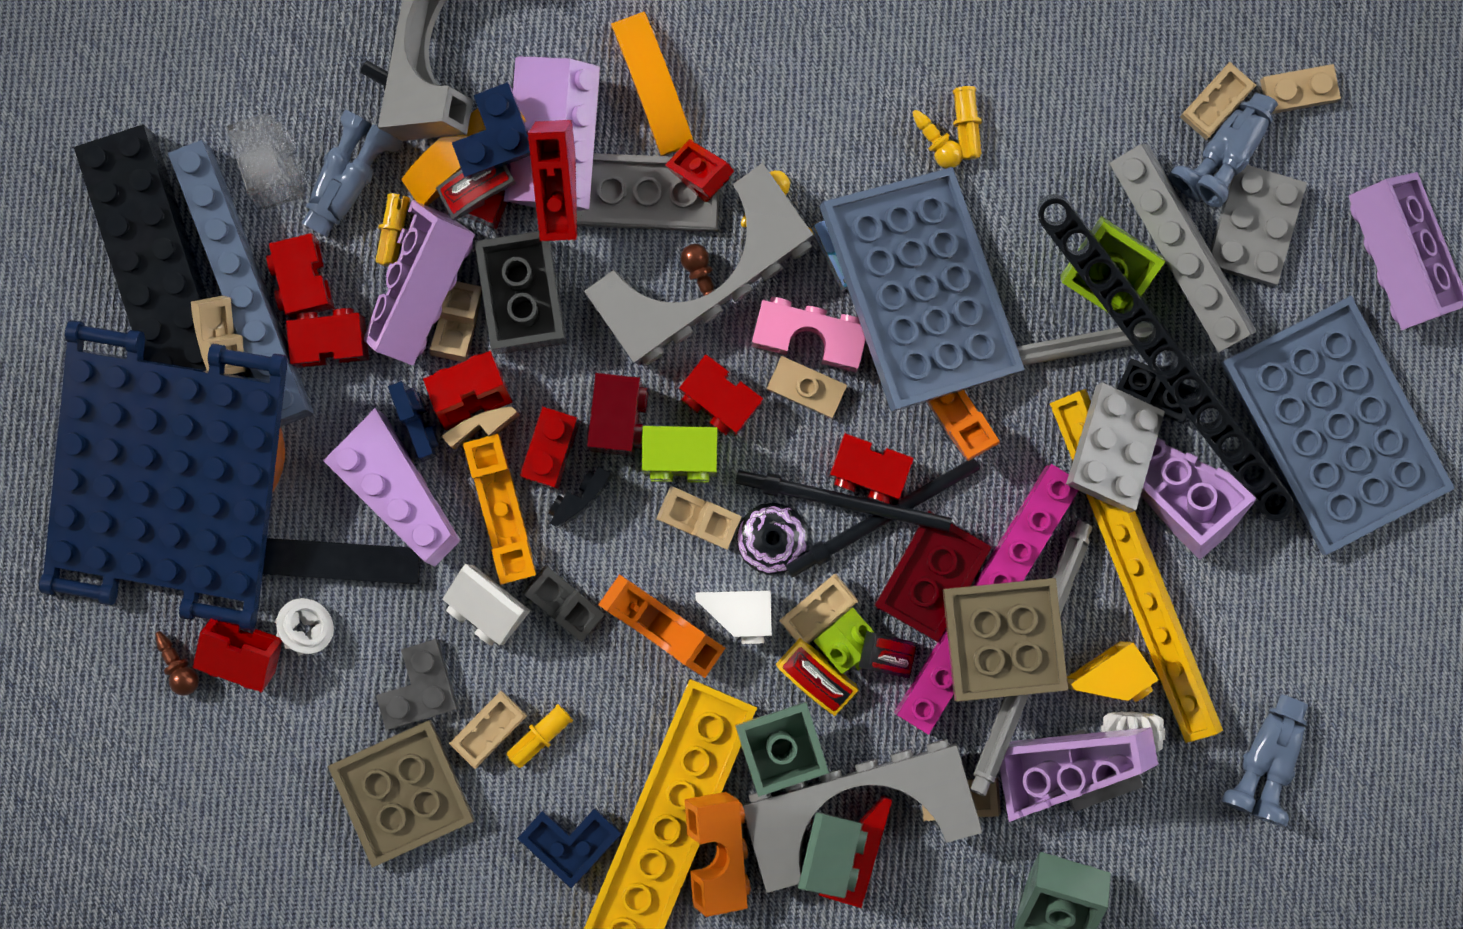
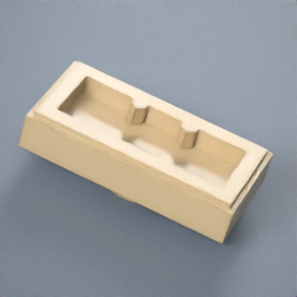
M1229 62L1182 113L1180 118L1207 140L1257 85Z
M781 356L766 390L833 419L847 385Z
M835 573L779 621L796 641L800 637L809 644L858 603L859 600Z
M501 690L449 744L476 769L528 715Z

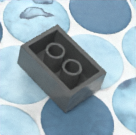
M539 231L475 241L491 350L498 355L567 344L552 242L540 241Z

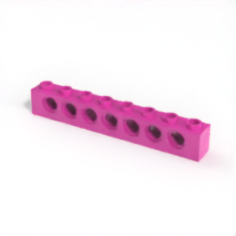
M1053 464L1043 469L972 586L1019 582L1025 579L1079 491L1066 485L1069 474ZM947 628L894 711V714L928 735L954 694Z

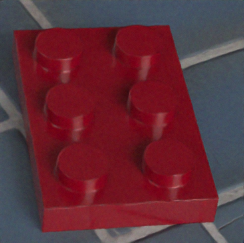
M951 524L949 532L919 526L874 606L932 640L939 642L947 628L943 589L971 586L992 546Z

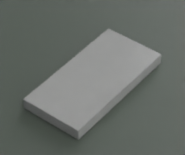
M593 153L590 205L588 210L577 211V226L718 232L720 189L708 202H704L665 166L672 158L669 156Z

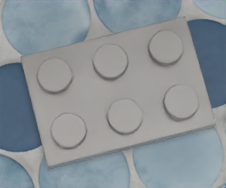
M1247 165L1242 172L1233 177L1228 187L1229 195L1223 204L1210 248L1222 272L1272 287L1278 285L1307 182Z
M1100 383L1096 385L1066 485L1125 512L1131 513L1136 511L1165 411L1108 384Z

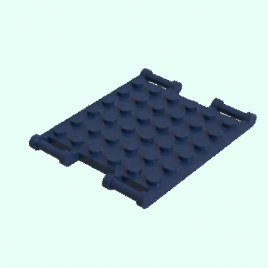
M70 320L65 328L67 347L44 572L39 582L40 593L54 595L57 592L97 599L100 604L112 606L117 599L119 579L184 590L183 599L179 607V617L182 619L193 620L195 617L208 620L214 619L220 622L239 625V628L243 630L253 631L257 623L287 372V356L273 354L270 357L228 350L225 345L213 343L208 351L209 371L143 360L144 332L130 330L128 333L88 327L81 321ZM84 341L125 347L127 357L83 350ZM225 364L269 371L270 381L224 374ZM60 569L103 576V584L96 585L60 578ZM199 593L244 601L243 610L198 603Z

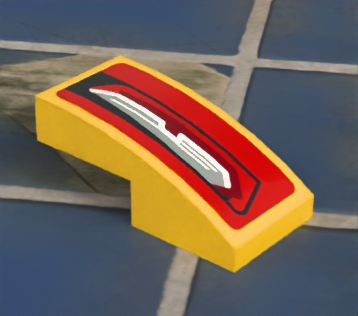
M800 637L776 663L777 668L786 677L834 716L859 691L854 681L831 666L826 656Z

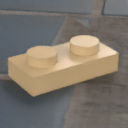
M1334 64L1265 76L1260 80L1263 95L1272 97L1278 103L1272 114L1335 103L1341 99Z

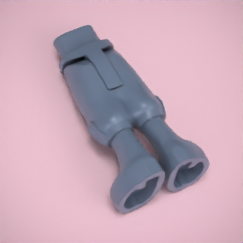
M1255 93L1249 102H1241L1239 109H1236L1223 122L1205 147L1202 163L1194 170L1187 166H1175L1168 175L1171 183L1179 191L1199 202L1203 199L1211 207H1221L1228 198V187L1231 180L1246 168L1251 156L1264 137L1268 126L1273 120L1271 114L1278 106L1277 101L1272 97Z
M346 109L340 118L343 126L338 148L333 147L324 156V165L312 190L309 203L305 206L310 210L302 224L325 237L329 235L334 224L340 225V221L354 205L364 187L371 182L373 176L371 165L378 155L384 151L397 152L403 144L398 138ZM366 136L359 155L353 162H350L351 154L362 137Z
M1280 695L1276 708L1269 709V714L1259 729L1249 752L1247 751L1243 755V769L1246 772L1242 780L1234 789H1228L1223 793L1222 803L1241 812L1252 813L1251 816L1286 828L1289 815L1279 805L1282 786H1287L1295 777L1294 768L1305 730L1303 726L1307 725L1304 716L1308 704L1287 695ZM1267 773L1266 784L1255 804L1254 795L1260 777Z

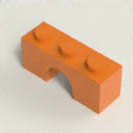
M727 792L685 799L687 835L699 844L715 842L717 847L716 856L711 864L705 868L690 871L693 907L705 917L748 909L747 896L750 895L751 887L744 866V860L748 857V849L744 838H742L741 824L745 822V812L742 803Z

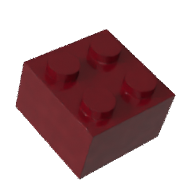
M595 373L587 447L591 452L635 457L636 449H642L643 424H639L640 413H647L649 392L646 387H643L640 377Z

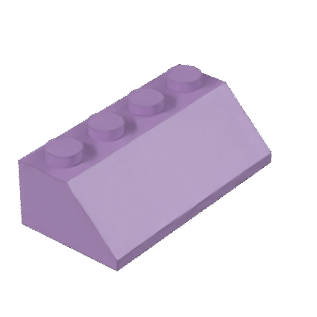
M516 57L513 94L520 112L527 121L525 122L527 131L529 132L535 121L572 120L576 155L577 211L588 210L590 205L600 66L570 58ZM530 156L507 164L516 184L505 189L504 201L536 208Z
M1418 172L1385 179L1348 196L1351 202V214L1355 221L1360 224L1365 237L1364 247L1367 253L1373 257L1378 270V282L1387 292L1391 303V315L1399 323L1401 330L1463 308V285Z

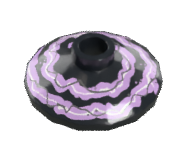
M779 503L760 504L748 511L740 521L736 535L738 551L744 562L755 571L768 575L785 573L787 571L785 565L804 555L808 545L807 527L801 516L789 506ZM774 531L778 533L780 540L776 545H770L766 542L765 537L768 532Z

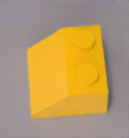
M1123 641L1117 642L1067 676L1068 689L1126 701L1133 699L1134 702L1149 695L1153 691L1151 685L1159 680L1135 644Z

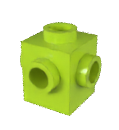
M852 607L824 630L814 642L839 672L843 674L852 666H855L857 670L861 669L859 668L866 631L873 633L874 631Z

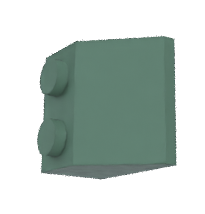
M806 702L735 725L758 797L829 773Z
M816 812L798 889L841 898L846 897L847 890L855 891L859 869L853 868L856 853L863 855L868 832L861 831L863 823Z
M1039 852L1027 878L1014 929H1097L1108 909L1111 873L1060 858L1056 855Z

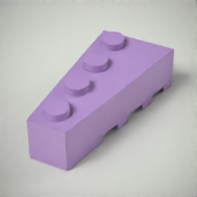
M412 200L408 212L414 214L409 230H401L397 242L402 244V251L398 261L394 264L390 263L385 276L387 277V294L379 295L364 337V341L374 351L410 365H414L417 357L425 350L426 337L432 325L441 316L443 301L448 291H451L456 284L457 272L463 259L470 254L475 236L472 231L458 221H453L451 216Z
M374 408L323 461L424 562L435 567L461 540L428 489L424 478L410 459L409 453L397 437L388 418Z
M1152 727L1010 742L1000 766L1009 822L1142 774L1157 766L1158 760Z

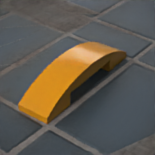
M645 12L611 23L648 119V124L660 156L679 151L689 139L693 141L665 60Z
M478 108L470 115L467 135L440 137L405 173L401 180L415 201L426 206L431 204L440 196L436 187L461 170L452 142L486 130ZM522 115L524 123L527 122L524 116Z
M499 434L463 443L470 473L475 482L492 546L491 551L500 585L535 576L534 561L520 504Z

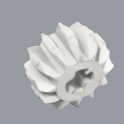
M1121 711L1111 712L1103 717L1101 732L1152 727L1156 752L1163 749V740H1165L1164 719L1158 715L1145 712Z

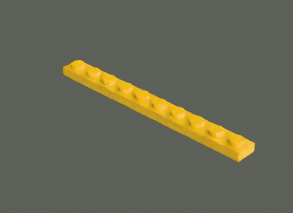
M1086 389L1050 403L1072 461L1091 403ZM1086 494L1185 743L1223 731V728L1136 512H1125Z

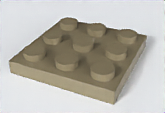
M1056 578L943 589L954 701L1068 690Z
M431 720L328 766L372 868L475 821Z

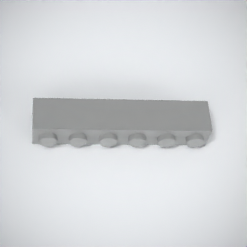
M1140 144L1110 162V166L1218 353L1256 333L1254 325L1150 146Z

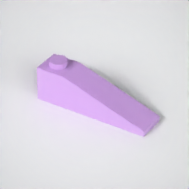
M1157 437L1141 497L1173 534L1201 560L1230 534L1254 504L1256 498L1229 472L1219 467L1215 469L1199 461L1198 457L1188 452L1185 454L1166 445L1164 440Z

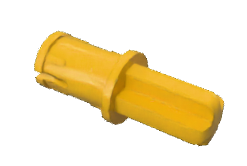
M962 86L953 90L956 120L953 122V126L957 127L962 159L965 160L977 159L982 154L979 125L982 123V119L977 114L976 87Z
M394 193L387 194L383 224L378 226L381 234L376 263L385 267H389L390 263L394 264L398 260L401 244L397 242L401 230L404 229L408 204L410 203L409 197L403 195L402 199H400V194Z
M557 704L537 725L531 724L529 726L531 730L507 751L508 758L518 768L523 767L545 746L549 748L551 746L550 741L574 720L561 705Z

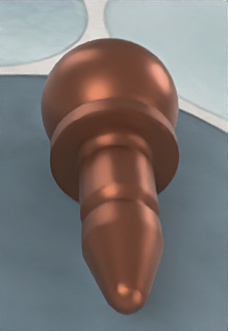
M688 245L681 253V264L690 272V280L697 279L699 289L703 296L714 291V285L710 276H708V273L713 271V268L708 265L709 254L702 245Z
M161 631L156 632L157 648L162 652L166 665H169L164 669V673L170 676L169 686L171 690L182 696L193 693L199 684L198 674L194 669L188 667L189 661L187 659L180 660L176 649L172 647L171 640Z

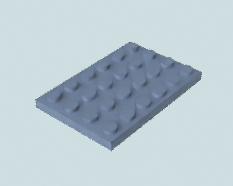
M953 167L827 200L819 206L891 412L1018 374L1025 370Z
M1352 296L1221 362L1227 377L1322 555H1328L1455 489Z

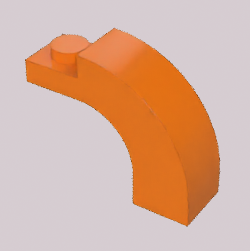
M620 574L598 604L608 613L635 629L704 678H706L726 649L706 633Z

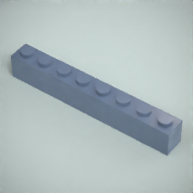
M203 140L169 152V158L222 296L231 297L233 324L237 334L243 337L244 352L270 357L273 354L287 356V372L280 427L313 415L314 411L299 372L295 366L290 364L287 341L213 149ZM251 369L254 379L270 381L269 371Z

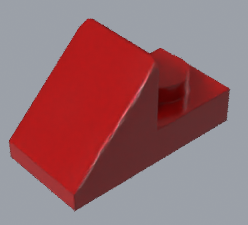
M690 139L665 164L677 178L704 202H708L734 172L726 161Z

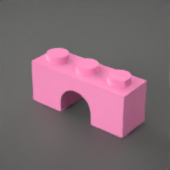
M771 297L770 302L762 300L751 347L786 355L789 343L796 334L806 331L818 335L824 344V355L821 364L857 372L866 340L858 317L842 314L840 319L826 316L827 310L815 306H806L805 310L791 307V301L778 297Z

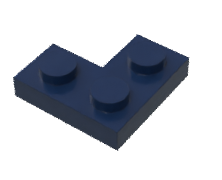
M508 82L474 95L486 130L452 142L461 170L467 180L530 156L528 131Z
M402 381L388 386L399 419L408 428L418 458L426 461L437 457L434 447L440 446L433 426L427 427L422 413L427 412V408L421 393L416 392L414 387L410 388Z
M594 808L571 834L546 811L542 810L517 839L572 889L622 832L597 808Z

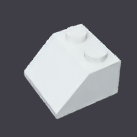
M469 564L463 566L442 599L449 604L446 611L461 623H464L466 619L478 628L474 633L490 646L494 642L498 645H504L531 611L475 565Z
M771 591L695 593L696 601L734 637H741L742 644L764 643V636H772Z

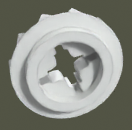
M305 598L294 599L286 603L280 609L274 622L277 627L276 637L281 638L285 649L296 651L298 656L303 654L315 655L323 650L330 643L334 631L333 621L328 611L318 602ZM299 620H301L303 625H315L307 633V636H305L303 631H293L299 624Z

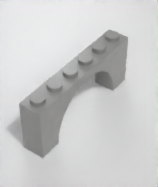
M402 0L378 123L379 129L402 141L467 135L473 99L450 86H439L433 77L430 67L429 46L433 27L439 12L447 0Z
M763 163L733 184L745 211L747 225L746 242L736 269L716 290L691 301L664 302L640 294L624 280L620 273L613 270L584 291L634 363L640 364L644 361L646 365L651 364L664 354L661 348L671 341H674L675 344L682 342L694 332L691 327L702 319L705 323L713 320L723 312L721 306L731 298L735 302L741 300L753 290L750 286L761 277L765 281L772 278L783 269L780 263L790 256L798 259L813 247L810 242L816 238Z
M943 739L927 744L928 751L913 755L912 749L891 754L892 761L880 765L877 764L876 759L856 764L855 772L842 775L841 769H837L820 776V782L807 785L806 781L786 787L784 792L773 795L768 793L758 797L757 792L750 794V801L745 802L743 808L766 893L799 884L803 868V840L811 818L827 800L853 787L865 785L885 786L911 796L922 804L934 817L944 835L946 843L981 834L982 827L957 743L949 745L948 739Z

